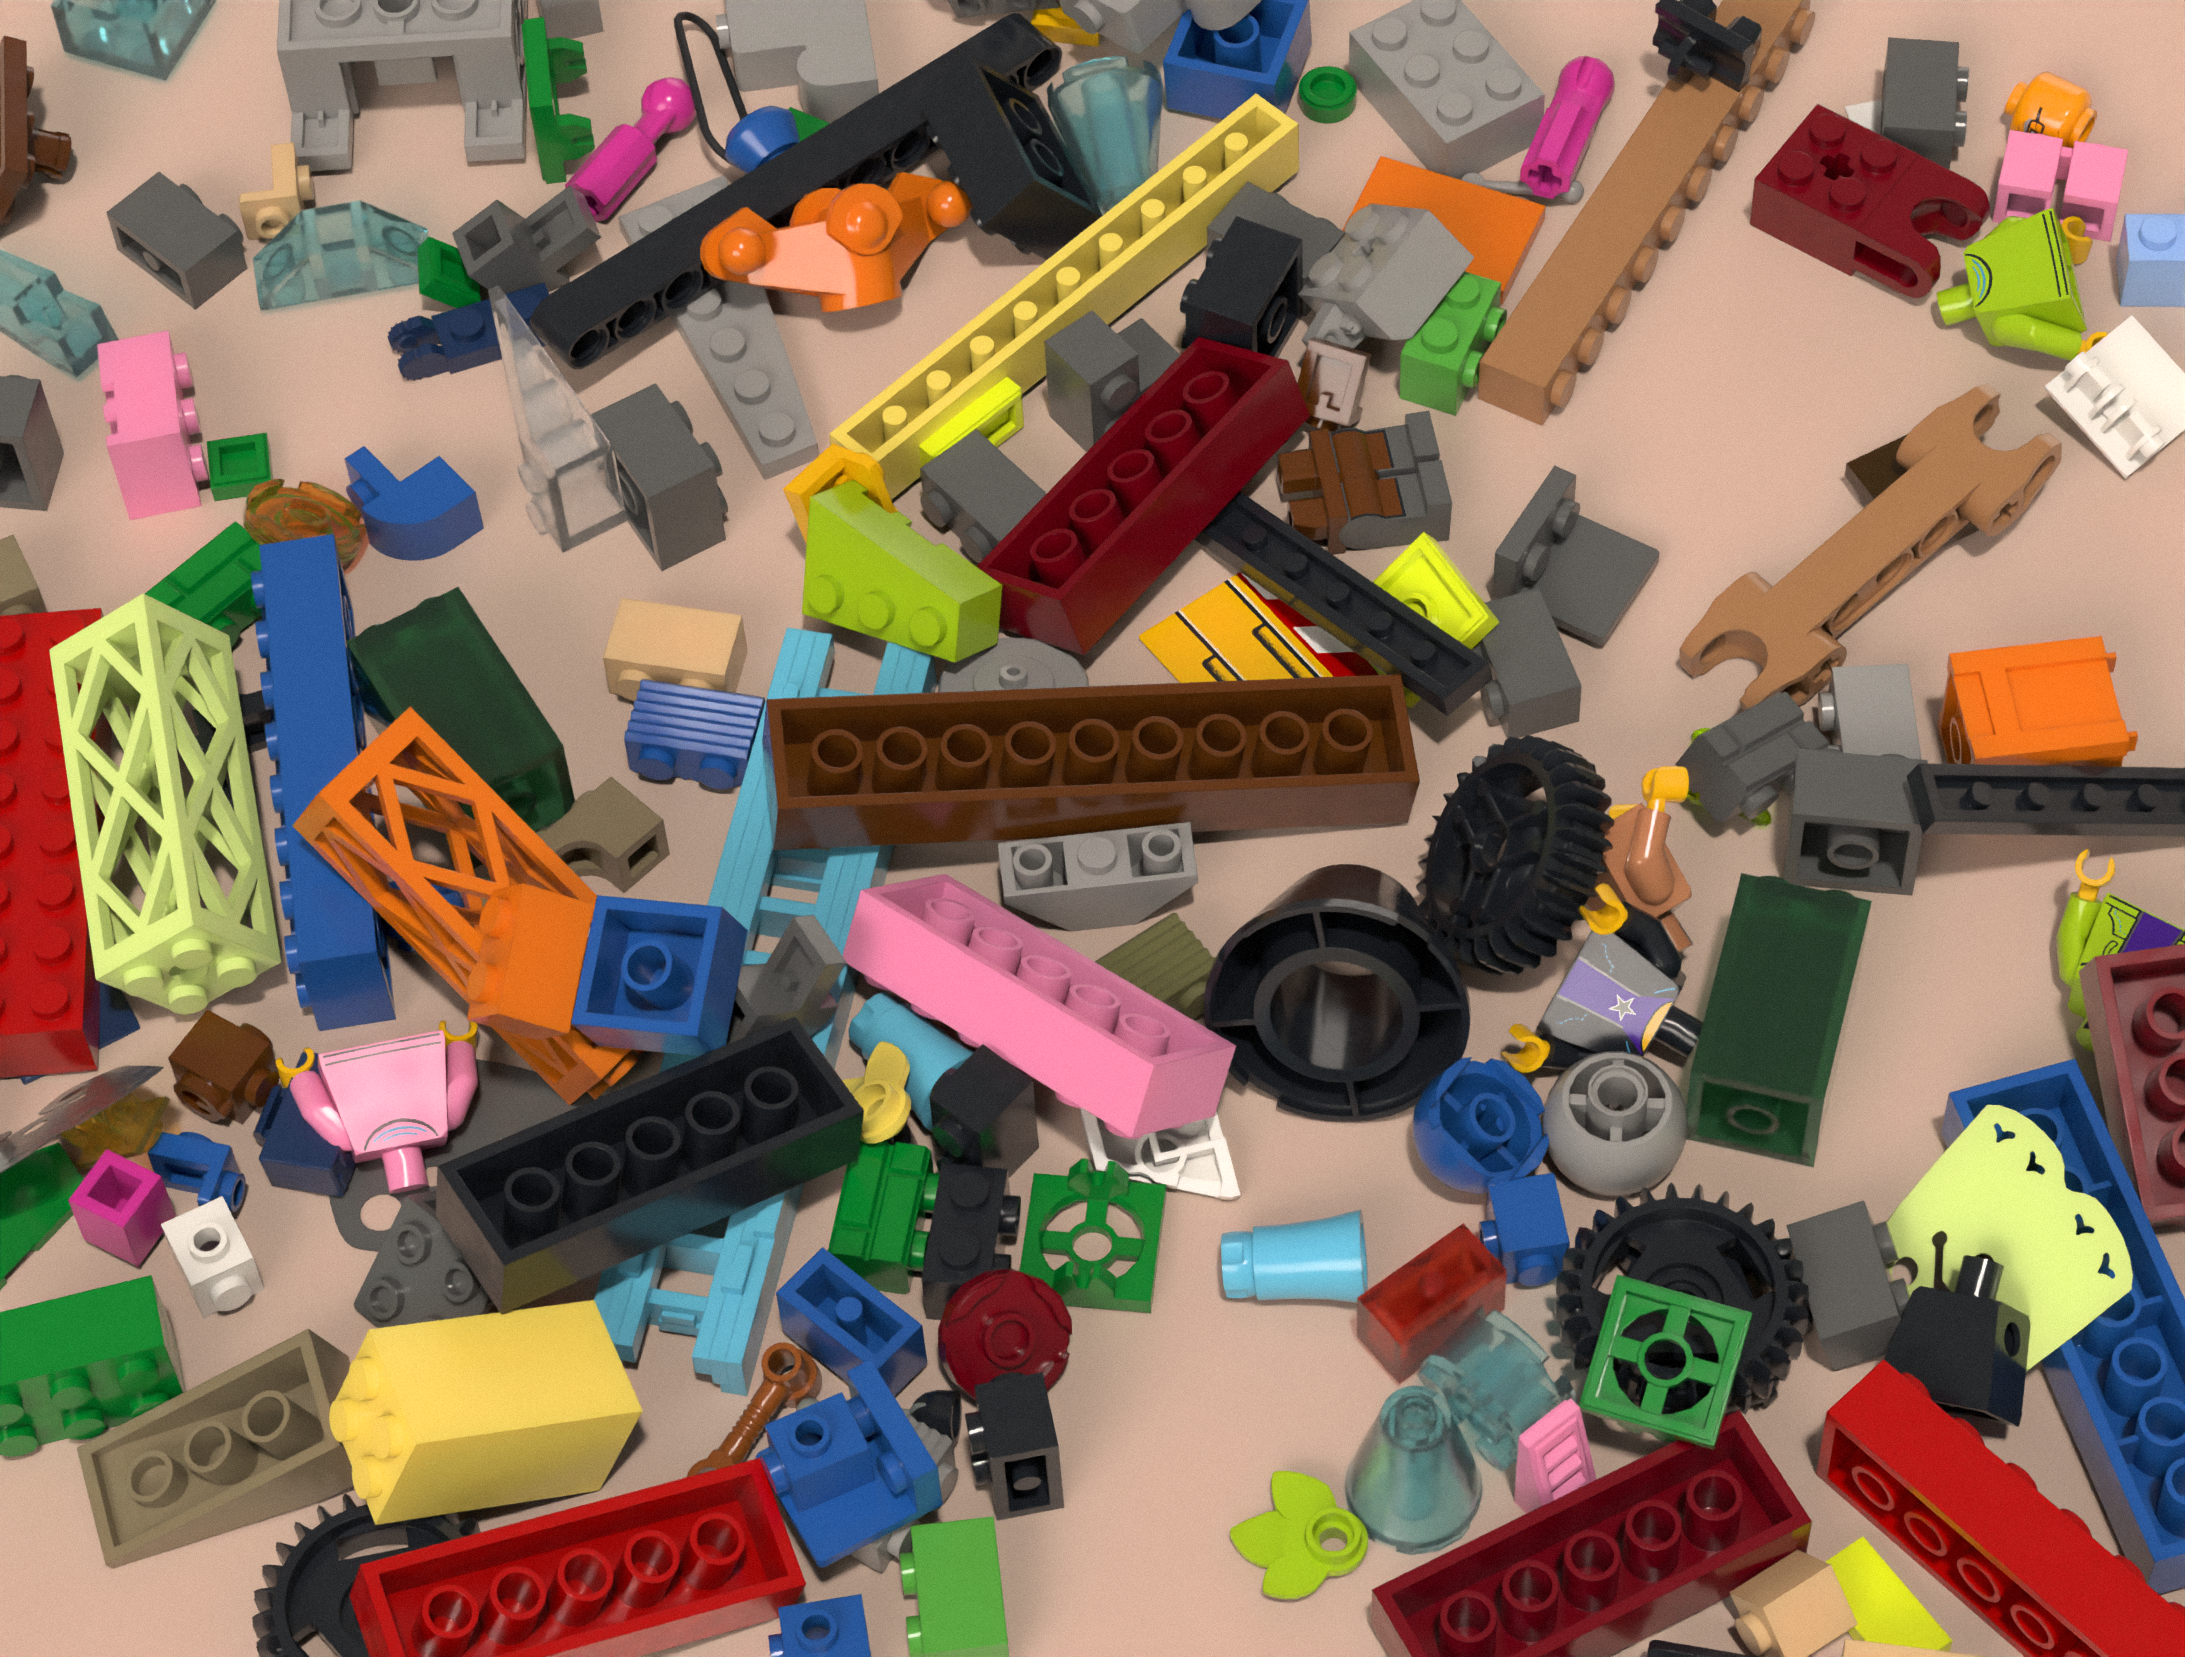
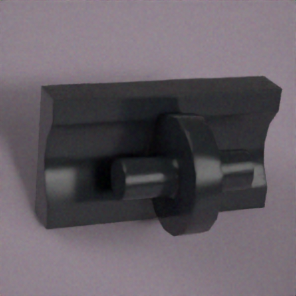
M1660 0L1655 5V13L1658 14V25L1653 36L1652 45L1659 48L1658 54L1671 60L1667 71L1668 78L1679 85H1683L1694 74L1707 81L1712 77L1740 92L1749 82L1751 60L1760 48L1762 34L1760 24L1745 16L1736 17L1727 27H1724L1715 22L1717 6L1713 0Z

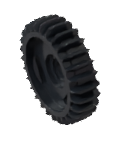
M1526 735L1522 739L1509 737L1505 740L1504 745L1492 744L1488 747L1487 758L1475 756L1472 759V772L1470 774L1467 772L1457 774L1459 786L1454 793L1443 794L1447 804L1441 815L1432 816L1437 821L1433 836L1423 839L1429 846L1427 858L1418 862L1419 867L1425 871V878L1416 885V889L1426 896L1418 906L1427 917L1454 961L1498 976L1506 973L1519 975L1524 970V967L1536 969L1540 965L1541 956L1554 957L1557 954L1558 939L1569 941L1573 938L1571 925L1575 920H1585L1579 912V908L1586 904L1589 897L1598 896L1593 890L1595 881L1599 874L1607 873L1605 867L1601 865L1603 853L1613 848L1610 841L1605 839V832L1614 826V820L1605 814L1612 804V798L1603 792L1606 787L1605 779L1596 774L1595 764L1587 761L1582 755L1574 752L1573 749L1557 742H1550L1540 737ZM1543 787L1547 802L1542 800L1534 802L1525 798ZM1507 838L1504 852L1499 861L1497 862V857L1501 849V846Z
M1671 1182L1668 1185L1665 1199L1655 1200L1650 1191L1644 1186L1640 1194V1204L1635 1207L1619 1195L1615 1202L1614 1217L1597 1209L1593 1216L1592 1230L1579 1227L1575 1237V1248L1566 1249L1563 1256V1271L1559 1272V1276H1557L1556 1294L1558 1300L1555 1307L1556 1323L1561 1325L1560 1341L1562 1347L1573 1348L1571 1352L1573 1370L1590 1369L1610 1300V1296L1596 1289L1599 1281L1615 1262L1637 1249L1642 1254L1627 1277L1752 1312L1753 1318L1729 1398V1402L1740 1412L1746 1414L1750 1408L1751 1392L1762 1399L1768 1400L1772 1394L1774 1380L1786 1381L1790 1373L1791 1360H1798L1802 1351V1336L1807 1332L1809 1314L1806 1308L1809 1301V1289L1807 1284L1802 1283L1804 1273L1803 1262L1797 1259L1790 1260L1792 1252L1791 1239L1783 1238L1773 1241L1775 1233L1773 1218L1754 1225L1752 1223L1754 1213L1752 1202L1748 1203L1738 1212L1729 1209V1193L1727 1190L1721 1194L1716 1203L1704 1200L1703 1187L1700 1184L1695 1187L1691 1198H1679L1676 1187ZM1721 1252L1734 1258L1752 1274L1764 1293L1763 1296L1751 1300L1720 1254ZM1656 1311L1642 1315L1626 1327L1621 1336L1644 1342L1651 1335L1663 1331L1666 1318ZM1687 1325L1684 1340L1690 1345L1693 1357L1718 1362L1719 1355L1710 1333L1703 1326ZM1669 1341L1655 1343L1649 1348L1645 1356V1365L1652 1376L1662 1380L1676 1378L1682 1373L1683 1369L1660 1366L1650 1363L1649 1360L1686 1361V1356L1679 1345ZM1614 1358L1613 1370L1619 1388L1628 1398L1633 1399L1634 1404L1640 1408L1648 1382L1642 1377L1637 1364ZM1687 1379L1680 1386L1669 1389L1662 1415L1692 1408L1708 1395L1712 1386Z
M344 1494L342 1497L343 1512L334 1516L323 1506L319 1505L317 1514L320 1524L311 1530L300 1522H295L294 1528L299 1540L296 1546L276 1542V1552L282 1566H262V1575L268 1588L254 1591V1601L260 1613L252 1617L254 1631L257 1638L260 1639L256 1642L259 1656L309 1657L297 1642L309 1633L317 1632L338 1657H369L349 1596L360 1564L480 1533L478 1523L473 1517L461 1521L459 1512L375 1525L368 1505L357 1507L347 1494ZM378 1545H408L406 1548L342 1560L355 1552Z

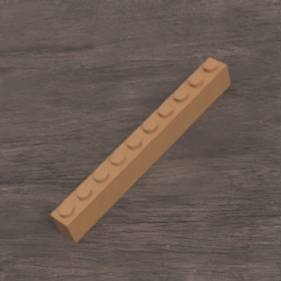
M1723 0L1717 8L1715 22L1727 27L1736 17L1745 16L1760 24L1762 28L1761 44L1751 60L1748 84L1740 92H1737L1712 77L1707 81L1694 74L1683 85H1679L1669 79L1479 361L1478 399L1541 426L1544 425L1555 406L1563 408L1567 404L1575 388L1576 375L1582 365L1590 366L1594 363L1603 345L1604 332L1611 322L1619 324L1625 316L1631 301V291L1638 281L1645 283L1652 275L1658 260V250L1665 240L1669 242L1675 240L1683 225L1686 208L1692 200L1699 202L1706 193L1713 167L1718 160L1725 162L1730 157L1738 138V129L1744 120L1752 122L1757 116L1767 85L1770 81L1773 83L1780 81L1787 68L1791 49L1795 43L1804 44L1809 37L1815 21V12L1809 10L1810 0Z

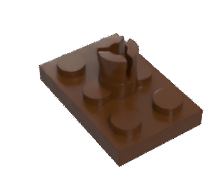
M5 35L0 42V224L8 225L13 215L15 197L20 188L27 189L29 187L34 172L57 180L63 177V172L66 171L69 163L72 141L67 133L47 131L34 126V112L27 109V99L34 80V69L27 66V41Z

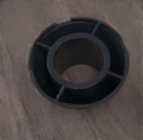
M1355 864L1330 865L1304 875L1239 928L1217 954L1208 975L1204 994L1206 1028L1236 1045L1229 1067V1072L1243 1086L1249 1081L1262 1091L1277 1098L1276 1107L1300 1116L1323 1121L1359 1122L1394 1115L1417 1105L1427 1085L1458 1060L1462 1059L1470 1031L1471 1007L1465 980L1454 959L1412 895L1400 882L1388 874L1374 868ZM1325 961L1346 962L1372 971L1373 974L1362 976L1340 975L1323 970L1313 963Z

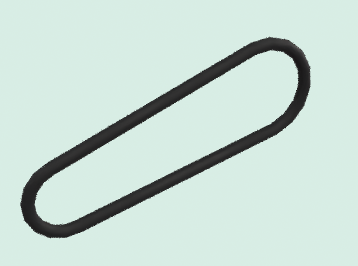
M686 11L679 12L674 18V28L700 129L713 151L729 163L725 157V149L716 141L709 129L682 24L683 20L696 24L710 38L740 120L748 114L724 50H720L719 38L716 32L705 20L696 14Z

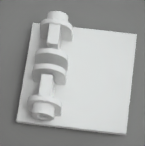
M2132 315L2086 353L2083 351L2067 364L2066 369L2044 387L2125 479L2185 430V373Z

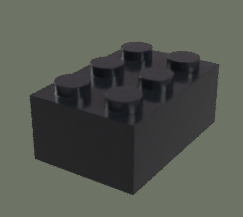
M967 55L918 100L929 121V124L926 126L927 133L935 144L945 151L951 163L947 168L952 180L966 192L973 205L969 209V213L978 227L986 234L994 236L998 233L1009 239L1023 254L1029 255L1033 252L1048 260L1103 216L1039 95Z

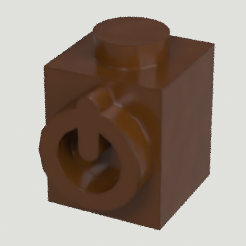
M206 1010L168 1057L176 1079V1083L173 1085L174 1092L190 1110L209 1121L217 1122L228 1117L243 1125L257 1107L260 1108L265 1105L271 1089L278 1085L280 1079L271 1040L253 1025L243 1023L239 1027L219 1015Z

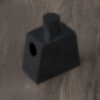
M1964 1255L1954 1292L1919 1286L1912 1292L1884 1360L1899 1373L1906 1372L1920 1380L1929 1391L1932 1401L1947 1413L2019 1427L2022 1417L2030 1320L2028 1315L1996 1300L2004 1269L2003 1265L1988 1259Z

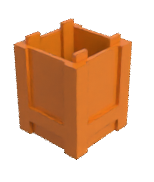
M2102 636L1949 653L1947 663L1948 676L1942 711L1939 712L1937 729L1941 745L1944 747L1947 764L2121 767L2127 752L2135 751L2138 734L2137 731L2127 732L2111 680L2110 672H2114L2117 659L2116 652L2106 653Z

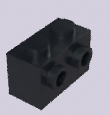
M984 1044L958 1069H948L934 1084L929 1100L937 1157L936 1165L939 1171L941 1163L1008 1169V1176L1010 1178L1039 1148L1033 1080Z
M941 1163L921 1280L926 1319L941 1320L946 1304L965 1282L985 1271L1012 1267V1257L1009 1254H1005L1007 1235L1017 1236L1021 1197L1010 1195L1008 1169Z
M1019 1372L1004 1373L994 1377L989 1383L974 1385L977 1411L965 1414L970 1441L971 1463L976 1486L990 1485L997 1521L1064 1508L1059 1445L1043 1372L1030 1375Z

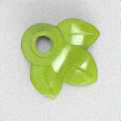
M1275 1471L1272 1473L1271 1491L1275 1511L1265 1512L1252 1517L1230 1529V1539L1237 1551L1254 1565L1267 1568L1263 1579V1593L1280 1599H1298L1314 1593L1328 1576L1344 1575L1359 1567L1368 1551V1534L1361 1520L1349 1511L1337 1507L1333 1493L1327 1484L1317 1478L1293 1471ZM1330 1538L1340 1539L1346 1544L1345 1548L1339 1551H1328L1323 1549L1321 1545Z

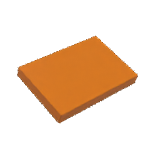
M1380 156L1348 220L1358 210L1369 204L1429 210L1475 257L1465 269V272L1501 282L1500 304L1503 305L1545 220L1546 206Z

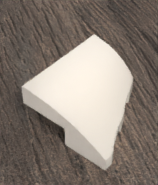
M1080 1108L1083 1128L1097 1172L1105 1171L1108 1161H1115L1129 1173V1179L1164 1184L1167 1188L1224 1200L1240 1198L1239 1187L1217 1111L1214 1117L1191 1122L1181 1128H1169L1143 1135L1139 1139H1128L1113 1134L1105 1127V1121Z

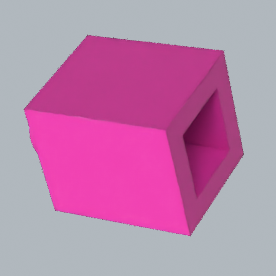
M108 1149L104 1151L68 1200L84 1240L136 1266L141 1264L163 1234L161 1224L176 1216L162 1176Z

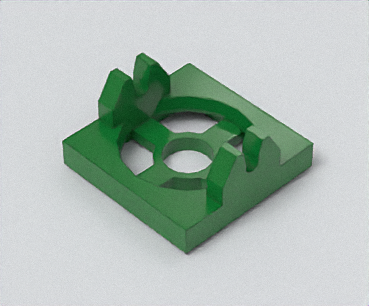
M544 17L524 19L522 35L529 108L542 178L546 180V184L567 182L565 161L579 159L595 149L591 119L571 113L560 115L556 85L570 83L587 73L586 59L583 58V42L565 37L548 39Z
M1083 1158L1069 1168L1068 1176L1034 1173L1020 1271L1035 1275L1045 1281L1062 1297L1066 1306L1151 1313L1166 1204V1185L1130 1182L1129 1173L1115 1161H1108L1105 1171L1097 1172L1093 1170L1089 1159ZM1075 1202H1088L1085 1221L1076 1225L1070 1232L1045 1230L1048 1222L1062 1208ZM1109 1204L1119 1205L1133 1216L1141 1230L1142 1239L1117 1236L1114 1229L1106 1224ZM1099 1233L1109 1239L1112 1247L1104 1258L1097 1261H1088L1076 1255L1073 1250L1075 1241L1084 1234ZM1043 1253L1067 1255L1069 1261L1054 1271L1050 1268ZM1116 1260L1137 1261L1125 1274L1117 1278L1108 1270Z
M1617 1274L1579 1403L1581 1412L1616 1421L1617 1425L1633 1433L1646 1432L1652 1434L1655 1438L1664 1442L1681 1440L1715 1450L1753 1318L1752 1312ZM1656 1311L1666 1317L1663 1331L1651 1335L1644 1342L1621 1336L1623 1330L1642 1315ZM1688 1321L1692 1325L1703 1326L1713 1337L1719 1355L1718 1364L1693 1357L1690 1345L1684 1340ZM1669 1341L1679 1345L1686 1356V1365L1682 1373L1676 1378L1662 1380L1652 1376L1645 1365V1356L1649 1348L1655 1343ZM1614 1358L1637 1364L1642 1377L1648 1382L1640 1408L1632 1403L1619 1388L1613 1370ZM1687 1379L1712 1386L1708 1395L1692 1408L1674 1414L1662 1415L1669 1389L1680 1386Z

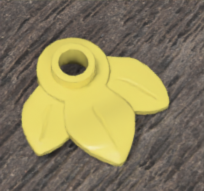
M881 1041L877 1044L867 1062L863 1077L842 1080L864 1110L860 1141L864 1143H878L896 1136L905 1126L910 1113L911 1098L904 1090L910 1071L909 1060L892 1043Z

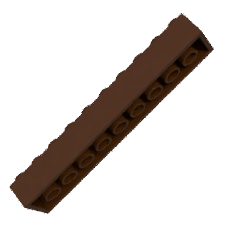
M1401 674L767 699L762 738L773 850L1039 839L1190 822L1192 832L1408 823L1420 784Z

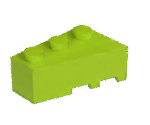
M855 480L810 496L802 614L954 663L998 643L1002 584L944 543L934 545L910 528L913 521L899 511L892 514L887 512L866 497L868 489Z

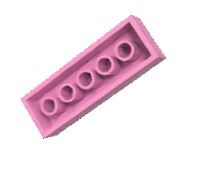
M947 874L860 891L842 956L847 962L846 964L864 974V980L868 984L879 989L892 991L909 1001L914 1012L930 1019H938L958 1031V1037L966 1044L977 1048L984 1044L1027 1077L1034 1078L1056 1091V1098L1064 1104L1083 1108L1105 1121V1127L1120 1137L1139 1139L1149 1133L1169 1128H1181L1185 1124L1215 1116L1236 1045Z

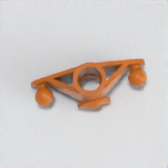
M899 172L888 190L875 184H854L843 190L837 188L816 189L804 195L794 208L790 226L777 229L748 207H742L707 233L700 247V259L704 269L711 276L720 280L819 298L822 312L852 309L902 297L903 292L900 280L933 239L948 228L956 227L965 222L970 215L969 209L973 205L966 192L954 181H942L940 179Z

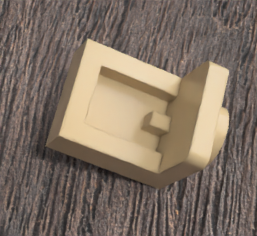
M294 142L271 145L273 190L248 192L239 195V208L248 239H274L289 235L306 234L305 200H314V185L310 165H299Z

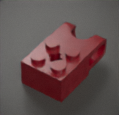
M1817 104L1754 179L1750 225L1849 276L1858 271L1903 295L1921 298L1929 293L1938 282L1941 271V256L1937 247L1922 235L1936 233L1961 241L1971 238L1988 220L1990 205L1986 192L1973 181Z

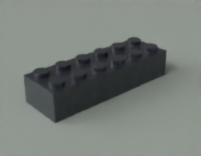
M794 1016L437 1166L436 1217L502 1315L858 1160L864 1110Z

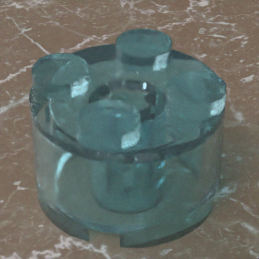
M1478 1306L1421 1363L1420 1370L1417 1372L1420 1381L1432 1393L1425 1400L1432 1414L1451 1430H1455L1461 1423L1478 1437L1474 1442L1478 1452L1489 1464L1501 1472H1504L1512 1463H1517L1519 1435L1564 1400L1568 1401L1571 1398L1576 1404L1578 1401L1575 1390L1564 1373L1555 1382L1547 1374L1543 1364L1550 1356L1528 1333L1502 1313L1493 1309L1486 1316L1483 1306Z

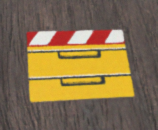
M1241 572L1139 635V640L1179 683L1379 675L1366 659Z

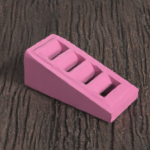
M1571 1398L1568 1401L1564 1400L1518 1436L1514 1502L1526 1514L1597 1480L1581 1409Z

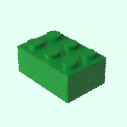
M152 1275L0 1312V1455L8 1457L21 1456L30 1453L40 1445L68 1438L73 1440L93 1438L101 1434L104 1429L120 1426L186 1392L176 1337Z

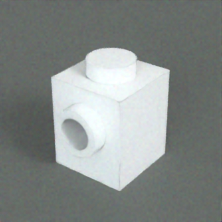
M223 1196L161 1224L172 1256L203 1318L218 1311L236 1309L247 1302L252 1295L265 1290L254 1258Z

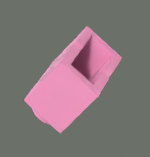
M2010 130L1992 222L2001 223L2009 216L2029 218L2041 211L2050 209L2056 179L2067 180L2060 224L2062 225L2063 220L2067 217H2079L2086 225L2083 237L2088 236L2091 239L2111 242L2128 150L2075 141L2074 149L2062 147L2063 139Z

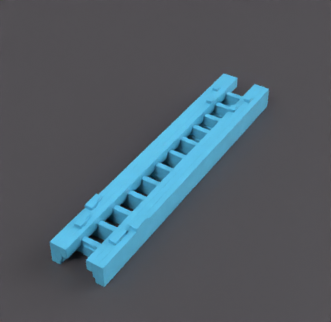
M794 628L786 629L767 699L869 694L825 688L835 654L833 634ZM887 642L873 695L934 693L937 687L934 656ZM766 702L707 904L709 906L723 907L748 930L741 966L767 963L771 953L752 951L756 934L781 938L793 917L814 915L838 951L843 955L860 891L884 886L894 845L836 847L831 848L830 851L815 848L773 850L762 745ZM770 885L819 892L816 904L766 897ZM848 964L844 966L829 991L839 1005L838 1009L818 1031L810 1036L834 1070L860 972ZM665 1053L659 1073L699 1056ZM804 1183L725 1217L729 1218L724 1239L688 1233L603 1270L594 1301L621 1362L623 1363V1360L636 1362L646 1324L659 1326V1330L697 1336L692 1353L695 1372L712 1375L713 1383L720 1384L721 1392L748 1396ZM662 1267L713 1275L708 1297L657 1289Z

